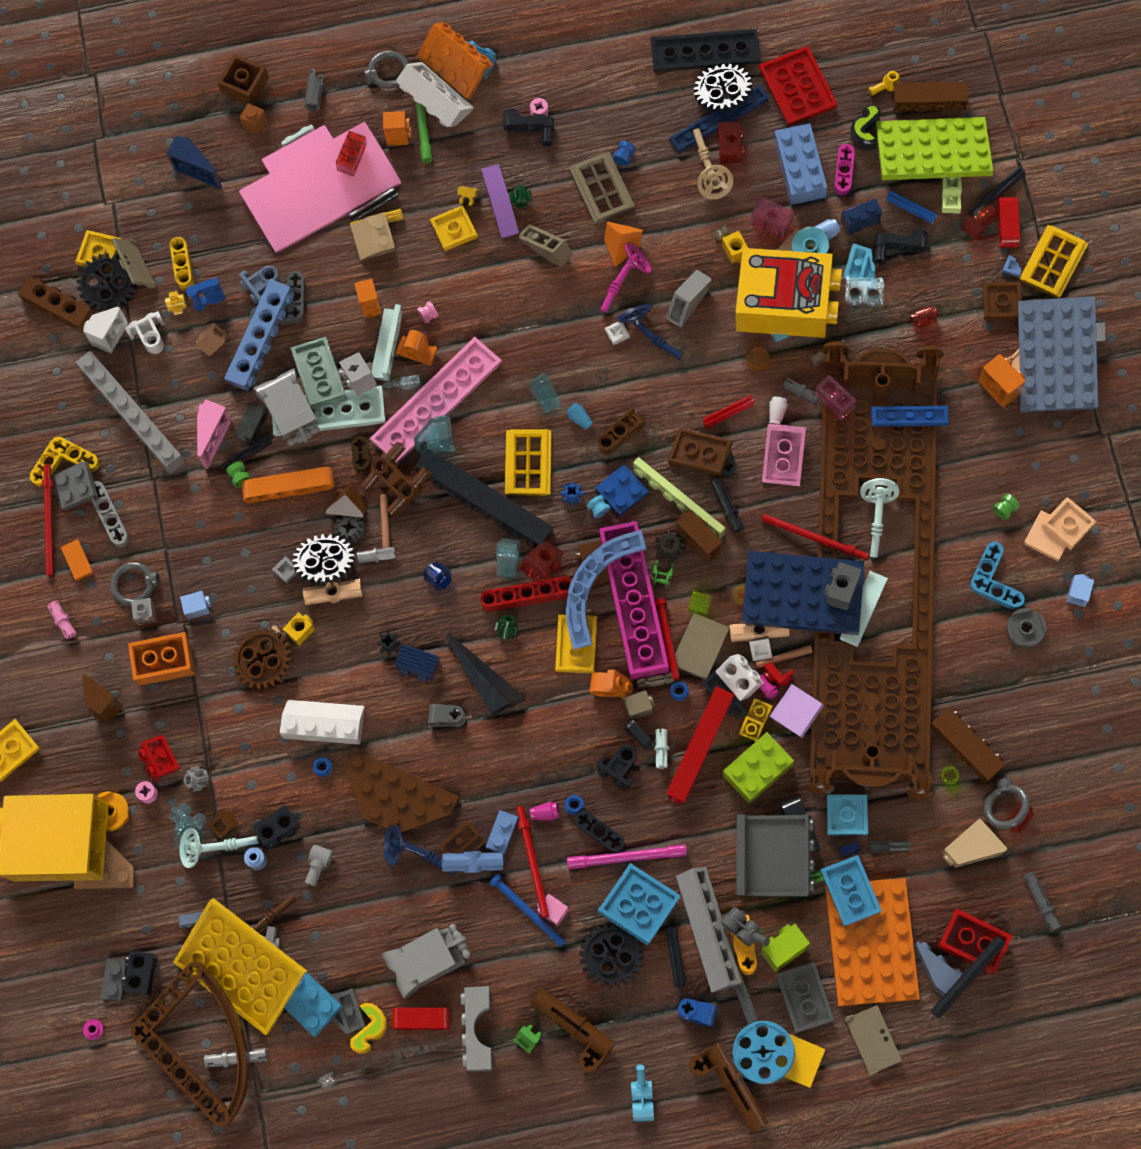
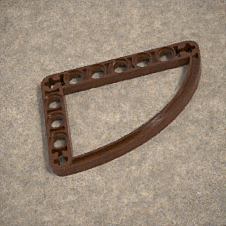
M191 962L133 1024L131 1035L216 1126H228L238 1114L246 1096L249 1082L248 1047L239 1017L222 986L201 962ZM193 967H199L197 970L198 975H192L194 973ZM181 980H184L187 984L183 992L178 989V983ZM201 980L206 984L221 1007L230 1027L236 1048L237 1081L228 1107L155 1031ZM167 995L173 998V1003L170 1007L164 1004V999ZM154 1010L159 1012V1019L156 1022L152 1021L150 1017L151 1012ZM139 1027H144L143 1032H144L146 1035H151V1034H152V1036H150V1037L147 1038V1037H146L145 1035H143V1034H138V1033L140 1032V1030H139L138 1028H139ZM153 1039L159 1042V1048L156 1051L150 1048V1043ZM167 1053L171 1054L173 1058L170 1065H166L163 1060ZM180 1068H184L186 1071V1076L182 1080L177 1076V1071ZM194 1082H197L200 1086L197 1094L192 1093L190 1089ZM208 1096L213 1099V1106L211 1108H206L204 1105V1100ZM217 1110L219 1113H225L226 1115L224 1116V1118L226 1120L219 1121L221 1116L217 1112L213 1111Z

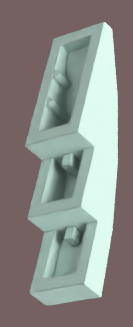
M869 571L862 589L859 635L841 634L840 640L858 647L888 578Z

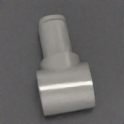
M313 845L308 857L311 867L305 883L316 886L321 871L330 865L333 857L332 850Z

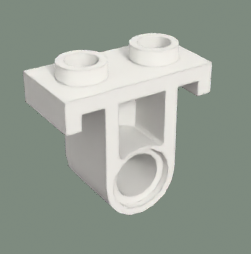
M158 311L149 313L145 318L138 321H132L125 327L131 340L135 339L134 335L139 334L149 353L158 354L163 350L164 343L155 325L160 323L163 326L165 324ZM157 340L154 344H150L151 341Z

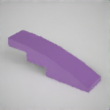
M499 164L482 168V174L501 238L519 234Z

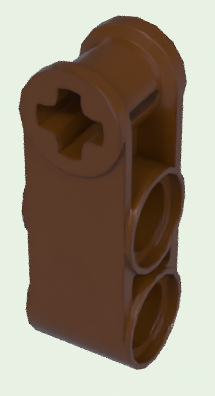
M634 408L629 409L598 438L600 454L604 456L613 454L630 437L644 427L646 420L641 419L635 413ZM623 430L625 433L617 435L616 431ZM609 442L611 446L603 447L602 444Z

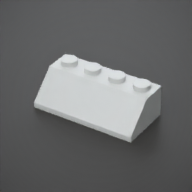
M422 62L407 64L396 80L404 92H409L413 96L414 101L424 105L426 111L440 119L439 122L445 127L456 126L474 109L468 101Z
M287 700L282 713L280 734L284 739L360 745L365 706Z

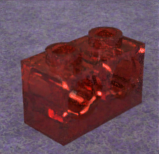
M352 131L348 132L335 162L337 171L354 177L367 146L365 136Z

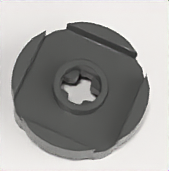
M1023 608L1015 611L1008 619L1006 632L1015 646L1030 648L1039 644L1044 638L1046 622L1041 614H1037L1032 609ZM1023 624L1031 626L1028 633L1021 629Z

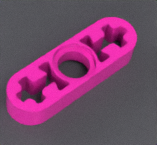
M843 144L838 150L834 190L839 195H846L851 189L855 150L850 144ZM844 151H848L847 160H844ZM842 166H847L850 169V171L848 173H842L839 170V168ZM842 179H845L844 189L840 186Z

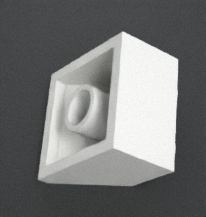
M115 307L92 315L90 320L86 321L83 332L92 346L111 354L125 327L128 325V321L121 308Z

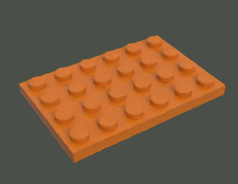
M906 878L869 881L882 912L845 927L841 922L825 884L838 1007L920 1000Z

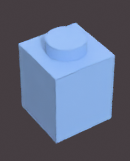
M1075 575L1071 581L1066 602L1085 607L1089 601L1094 580L1090 579L1087 575Z
M203 591L180 597L184 615L188 620L210 614L209 607H212L209 596H205Z

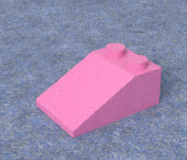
M206 399L197 410V455L204 468L208 469L232 423V419L226 407Z
M778 424L768 425L762 482L800 486L807 427Z

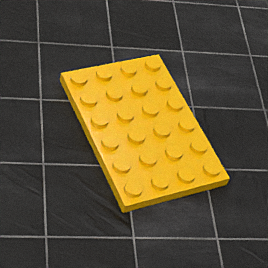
M214 898L208 902L173 961L182 970L191 962H201L226 992L236 1013L264 1035L270 1033L307 972L306 969ZM193 967L194 973L192 975L199 974L197 971L199 967ZM201 980L199 983L207 990H209L206 984Z

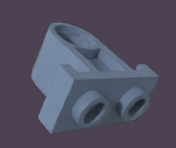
M265 266L250 277L245 270L239 273L241 278L239 283L245 291H250V297L255 304L259 303L269 282L267 280L269 276H274L272 280L281 283L278 271L273 266Z

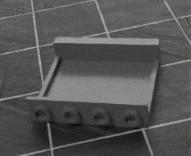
M737 815L738 896L812 897V892H815V880H812V871H815V860L812 859V851H815V840L812 839V831L815 830V820L812 819L811 815Z

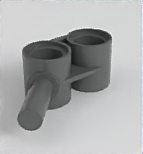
M733 907L720 922L724 928L736 935L748 947H751L754 942H759L764 946L770 944V939L761 935L763 932L761 927L752 920L746 921L747 917L736 907Z

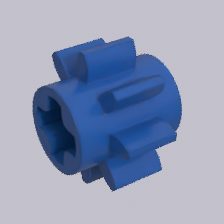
M573 481L569 485L564 484L563 488L565 491L560 492V496L564 497L563 503L569 502L571 506L576 502L581 503L579 496H584V491H579L581 484L576 486L573 484Z

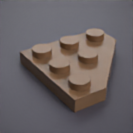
M106 840L103 880L74 881V889L134 888L135 868Z

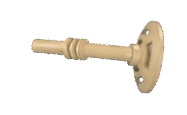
M695 129L693 133L699 148V157H701L700 160L703 161L706 168L698 178V190L705 198H722L731 190L733 176L730 170L724 166H712L710 161L711 155H709L708 147L705 146L700 129ZM724 172L727 174L728 177L727 183H725V176L723 174ZM702 179H704L705 190L702 188ZM723 188L720 192L711 193L712 189Z

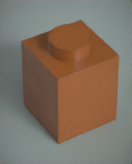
M249 103L239 117L244 129L258 135L267 122L264 110Z

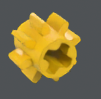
M178 291L170 292L169 298H165L168 312L173 311L174 315L183 313V308L187 307L184 295H179Z

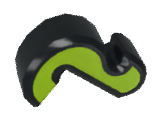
M869 104L864 107L862 116L854 119L851 124L850 139L859 149L871 151L876 148L877 140L868 131L876 125V121H880L881 110L877 105Z

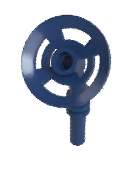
M650 304L634 307L617 317L619 323L632 322L660 350H665L678 360L683 356V353L666 343L667 340H663L659 335L656 336L642 323V317L652 309Z
M391 825L387 829L384 838V856L389 865H396L402 851L406 850L424 858V861H427L429 864L431 863L432 866L436 865L442 869V860L439 858V855L435 856V853H431L432 851L430 850L426 851L405 842L402 839L398 826ZM446 871L452 876H455L457 871Z

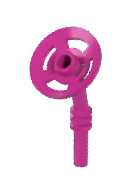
M628 242L625 244V250L629 259L608 289L609 293L600 309L605 313L608 311L615 295H618L622 287L621 283L631 268L637 267L645 273L651 272V266L647 258L632 243Z

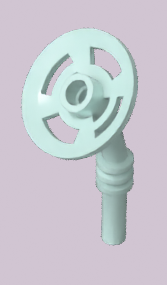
M884 478L869 480L862 485L860 490L861 496L865 501L876 504L874 523H872L874 527L871 528L873 536L870 557H878L880 536H882L881 531H883L881 528L883 527V504L892 502L899 495L898 485ZM876 485L888 486V488L876 487Z
M188 828L184 831L180 841L181 862L184 867L192 868L197 863L201 852L229 851V849L233 850V848L236 850L238 847L259 844V837L225 839L224 842L201 844L197 831L193 828Z

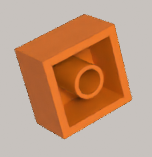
M1001 354L982 368L978 380L984 389L1003 408L1020 395L1026 381L1024 375L1020 371H1016L1009 359Z

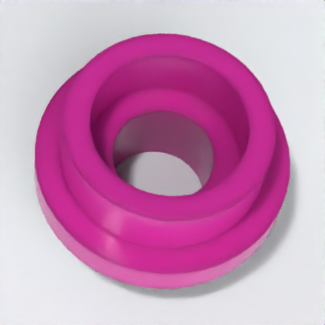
M96 1019L87 1021L83 1027L85 1037L90 1040L100 1038L104 1031L103 1024ZM92 1026L96 1027V1031L94 1033L90 1032V1028Z

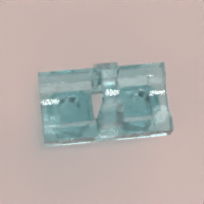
M184 802L177 808L173 806L170 809L172 813L170 820L177 824L174 828L175 836L180 837L188 828L195 829L199 837L201 836L202 828L206 822L204 815L197 813L194 818L188 816L191 813V808Z

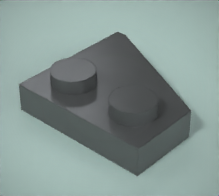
M352 988L333 996L343 1006L332 1020L346 1034L362 1030L367 1026L355 989Z

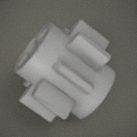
M199 766L190 767V770L186 771L184 775L185 785L189 789L193 788L194 792L202 790V787H206L209 780L207 772L204 769H200Z

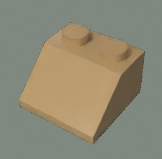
M385 212L366 217L350 225L360 261L396 251Z

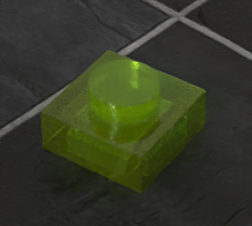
M692 591L688 611L707 615L711 595Z

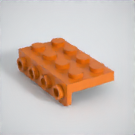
M447 23L433 24L416 57L466 99H471L486 69L491 68L493 64L487 56L480 54L475 46L468 44L462 35L450 29L451 27Z

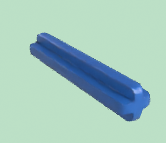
M890 191L886 197L887 201L931 224L937 218L936 213L894 191Z

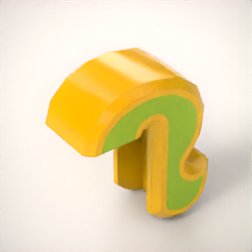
M371 1003L359 1005L372 1022L350 1041L352 1050L358 1054L368 1053L372 1049V1046L368 1044L369 1041L379 1040L388 1029V1021L384 1013Z

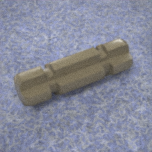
M667 672L665 675L657 674L647 676V678L641 677L636 680L638 689H644L646 686H660L666 682L667 684L675 682L672 679L671 672Z

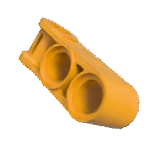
M745 915L747 917L746 921L750 920L749 915ZM731 933L740 972L744 975L753 974L757 966L755 944L753 943L751 947H748L736 935ZM746 960H748L750 964L753 963L750 969H747L746 966H743Z

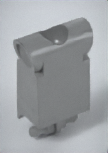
M295 368L281 374L275 380L267 381L253 388L255 394L267 406L283 439L296 434L294 438L288 439L287 444L289 446H293L297 442H307L313 434L319 433L320 428L318 426H314L310 430L306 429L316 424L317 421L299 386Z
M451 924L449 929L439 930L436 928L400 949L381 954L388 969L396 973V985L403 1000L410 997L421 986L465 964L463 958L468 959L470 957V952L467 950L465 942L467 939L458 932L455 924Z

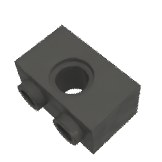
M839 562L837 569L833 568L830 576V579H832L831 585L827 584L824 591V596H827L826 604L848 611L862 569ZM844 584L846 587L840 588L837 585Z

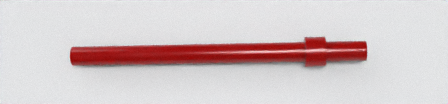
M45 464L43 465L44 479H42V488H44L46 576H53V479H51V465Z
M763 514L761 521L844 552V555L851 558L854 556L864 561H867L870 554L857 550L855 546L850 544L844 545L767 514Z
M519 806L516 808L519 818L518 827L519 831L522 832L541 917L545 919L549 917V911L529 831L531 826L526 818L524 806Z

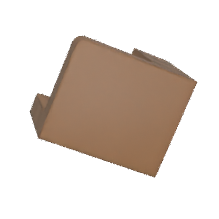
M212 323L199 335L196 346L208 356H211L223 345L227 333Z

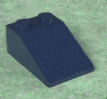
M176 135L166 152L173 170L221 190L222 184L215 168L194 145L192 140Z

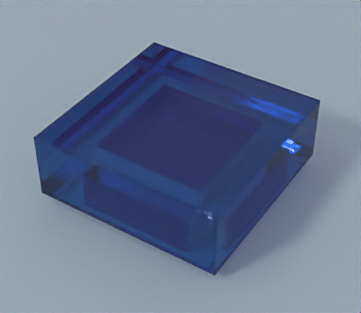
M855 842L841 847L838 853L842 859L859 853L861 847L859 842Z

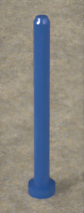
M499 874L490 881L489 885L492 888L496 886L559 946L565 944V940L501 881L502 877Z

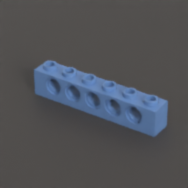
M272 279L269 280L224 379L229 384L246 391L254 385L256 381L255 375L263 366L264 355L269 352L271 348L270 342L278 333L280 320L282 321L285 318V309L293 300L294 294L290 286ZM274 300H280L278 305H272ZM267 316H272L270 322H264ZM259 333H265L263 338L257 339ZM252 349H257L255 355H249ZM244 366H250L247 372H242Z

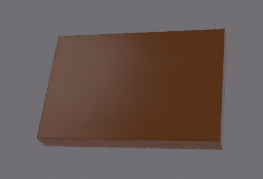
M679 428L668 463L722 476L733 440Z

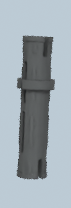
M1030 872L1023 876L1038 906V913L1045 920L1049 932L1061 928L1062 926L1054 913V906H1051L1035 872Z

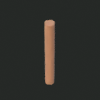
M387 494L380 495L382 549L390 547Z
M811 645L773 656L772 658L756 661L755 665L757 669H760L769 662L772 664L780 663L812 653L813 650Z

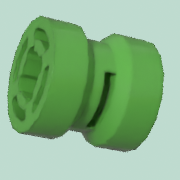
M241 461L231 464L226 469L228 475L232 477V483L236 488L242 487V481L251 479L249 473L245 472V466Z
M1005 494L1002 497V501L993 506L994 512L1002 520H1007L1012 512L1020 508L1018 501L1010 494Z

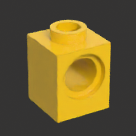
M737 231L722 238V247L731 264L741 262L743 248L748 247L740 232ZM738 247L740 248V250L735 251L732 248Z
M298 612L283 628V631L300 646L315 629L312 625L313 620L306 614L302 616ZM298 625H305L302 631H296Z

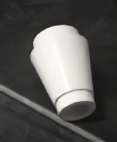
M772 397V401H770V424L781 425L788 406L787 399Z

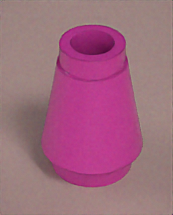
M550 801L530 808L531 819L555 821L556 818H560L558 803Z

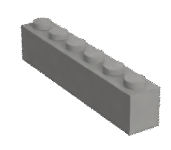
M692 868L677 875L679 888L711 992L723 991L741 984L726 930L720 923L722 917L707 868Z

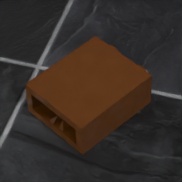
M691 509L687 513L683 512L676 519V534L708 566L721 554L722 541Z

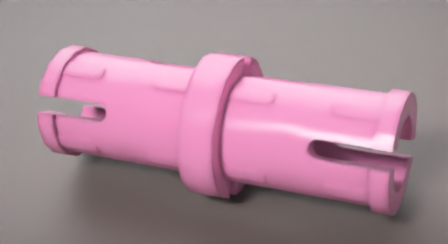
M51 602L47 608L54 618L55 625L59 626L65 639L76 635V631L69 621V616L64 613L59 602Z

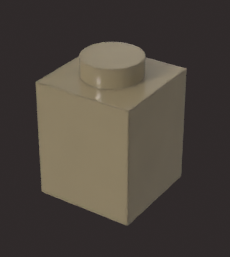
M646 691L624 698V704L630 719L634 720L653 713L652 707L655 704L652 695L648 696Z

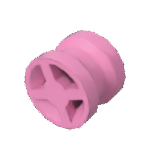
M542 98L534 99L530 104L531 116H548L546 100Z
M430 301L426 303V306L417 308L425 324L429 323L432 318L436 319L439 317Z
M144 781L137 785L135 794L143 803L150 804L156 800L158 791L150 782Z

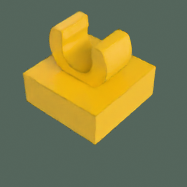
M465 186L458 187L457 191L458 195H462L459 199L460 204H463L464 198L467 197L470 200L469 205L474 204L473 197H477L479 189Z

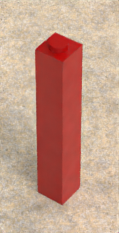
M715 687L666 793L670 797L669 801L680 805V802L686 803L731 706L734 694Z

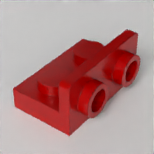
M164 735L141 743L138 749V756L141 761H144L147 774L153 779L154 783L158 782L161 777L179 770L180 767Z

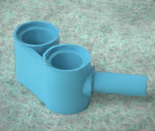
M637 1065V1081L631 1082L633 1122L654 1121L652 1081L645 1080L644 1065Z

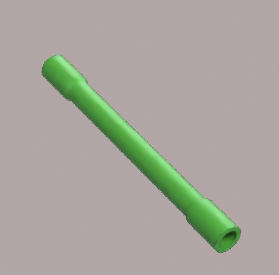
M415 101L421 144V159L423 163L432 162V152L429 143L425 106Z

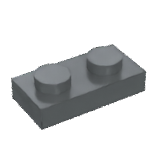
M107 958L101 999L123 1000L124 991L121 987L122 977L126 975L127 970L125 968V960Z

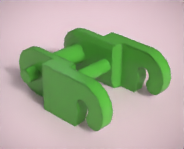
M656 560L653 571L655 578H652V581H654V585L658 582L665 584V587L670 584L668 580L672 579L674 564H671L670 572H658V561ZM664 575L667 576L666 580L657 578V576Z

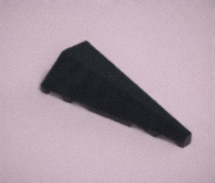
M451 634L445 636V639L492 717L507 708L511 709L525 701L523 695Z

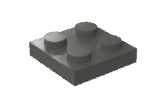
M83 461L53 475L63 510H69L97 497L89 462Z

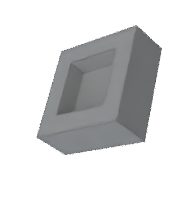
M286 556L272 569L286 584L297 574L294 572L293 562Z

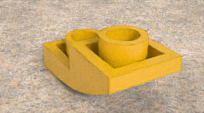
M754 698L739 734L757 741L773 706Z

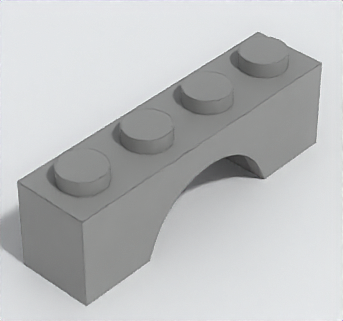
M489 986L464 987L465 993H461V1005H465V1013H462V1026H466V1034H462V1045L466 1046V1055H463V1067H467L468 1072L493 1071L492 1049L482 1045L475 1033L477 1020L484 1012L491 1009Z

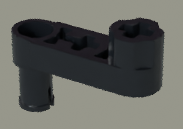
M513 108L503 111V129L505 131L542 132V145L547 147L553 145V117L519 116V111Z
M924 229L912 230L911 236L876 234L874 239V263L885 264L886 249L916 253L925 252L927 250L928 232Z

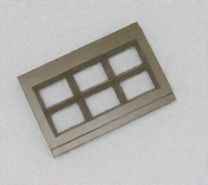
M610 152L600 154L569 167L594 223H599L635 208ZM603 162L608 174L599 177L594 165ZM591 167L596 179L586 182L581 170ZM610 177L616 190L606 193L601 180ZM598 182L603 195L594 198L588 185ZM615 193H618L623 204L617 208H613L608 197ZM605 198L610 210L601 213L596 201Z

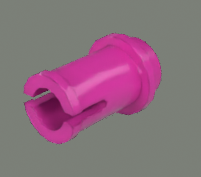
M763 674L760 675L763 684L759 688L765 693L766 698H774L779 692L777 686H773Z

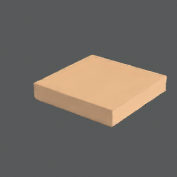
M1067 497L1041 526L1068 549L1072 550L1097 521Z
M1041 510L1024 545L1059 561L1066 546L1041 526L1050 516V514Z

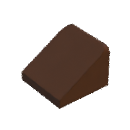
M229 811L220 812L209 826L217 837L222 840L235 830L239 823Z

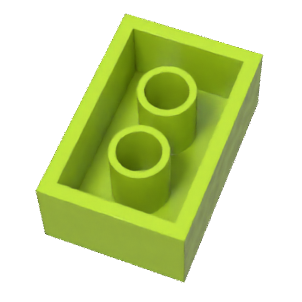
M766 732L723 771V777L750 805L793 766L794 760Z

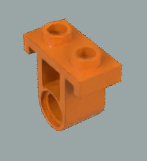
M410 330L407 338L402 336L396 354L431 366L438 349L436 346H429L427 337L423 333Z
M608 670V673H592L590 694L600 697H621L623 700L631 695L633 691L632 680L618 671Z

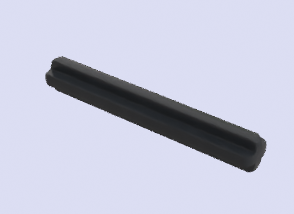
M1018 167L970 207L967 213L972 218H975L1025 176V171Z

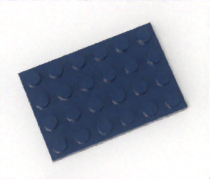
M749 551L742 624L859 635L865 561ZM839 562L862 569L848 611L826 604L827 596H824L827 584L831 585L832 579H830L833 568L837 569ZM844 584L837 585L840 588L846 587Z

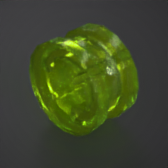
M948 766L942 770L941 780L943 783L954 785L958 781L959 772L955 767ZM949 771H952V775L955 774L956 776L951 781L947 780V777L944 776Z

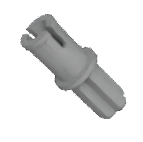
M394 547L374 548V550L357 552L359 564L372 561L378 563L379 560L396 557Z

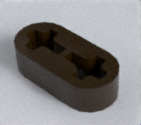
M357 436L351 442L352 460L356 471L363 473L369 470L371 465L369 444L365 437ZM359 442L363 444L362 452H359L357 447ZM360 457H363L364 462H367L362 467L357 464L360 463Z

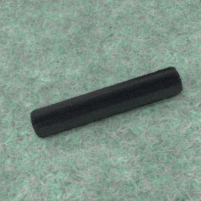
M391 188L350 213L349 218L352 222L364 218L397 198L396 190Z
M264 435L222 463L223 469L226 471L231 464L241 461L244 463L271 445L272 440L268 435Z
M668 927L666 928L674 986L682 987L685 985L677 928Z

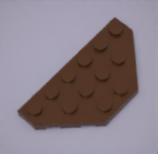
M354 749L345 765L362 818L386 830L391 825H396L399 827L401 834L414 828L433 823V821L449 817L452 815L460 798L451 792Z

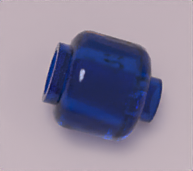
M433 562L425 567L423 578L432 588L441 590L450 585L452 574L442 563Z

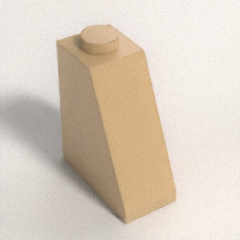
M979 819L947 846L942 853L944 855L943 859L950 866L953 865L957 868L1002 855L1007 850V847Z

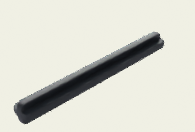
M995 937L931 1009L934 1016L941 1018L1003 949L1006 943L1000 937Z

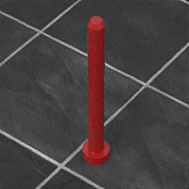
M661 598L654 602L659 612L672 679L677 681L680 675L665 608L668 603L667 599Z

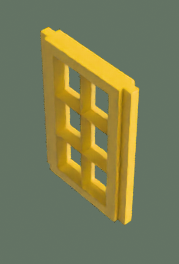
M1047 225L1019 280L1054 298L1060 299L1088 243L1054 226ZM1054 235L1063 239L1057 251L1048 247ZM1066 241L1076 245L1070 257L1061 253ZM1045 251L1055 254L1049 267L1040 263ZM1058 256L1068 260L1062 273L1052 269ZM1037 266L1047 270L1041 282L1032 279ZM1050 272L1060 276L1054 288L1044 284Z
M506 430L505 495H550L551 430ZM517 437H527V451H516ZM531 437H541V451H530ZM516 455H526V470H516ZM530 455H541L540 470H530ZM516 474H526V488H516ZM530 474H540V488H530Z

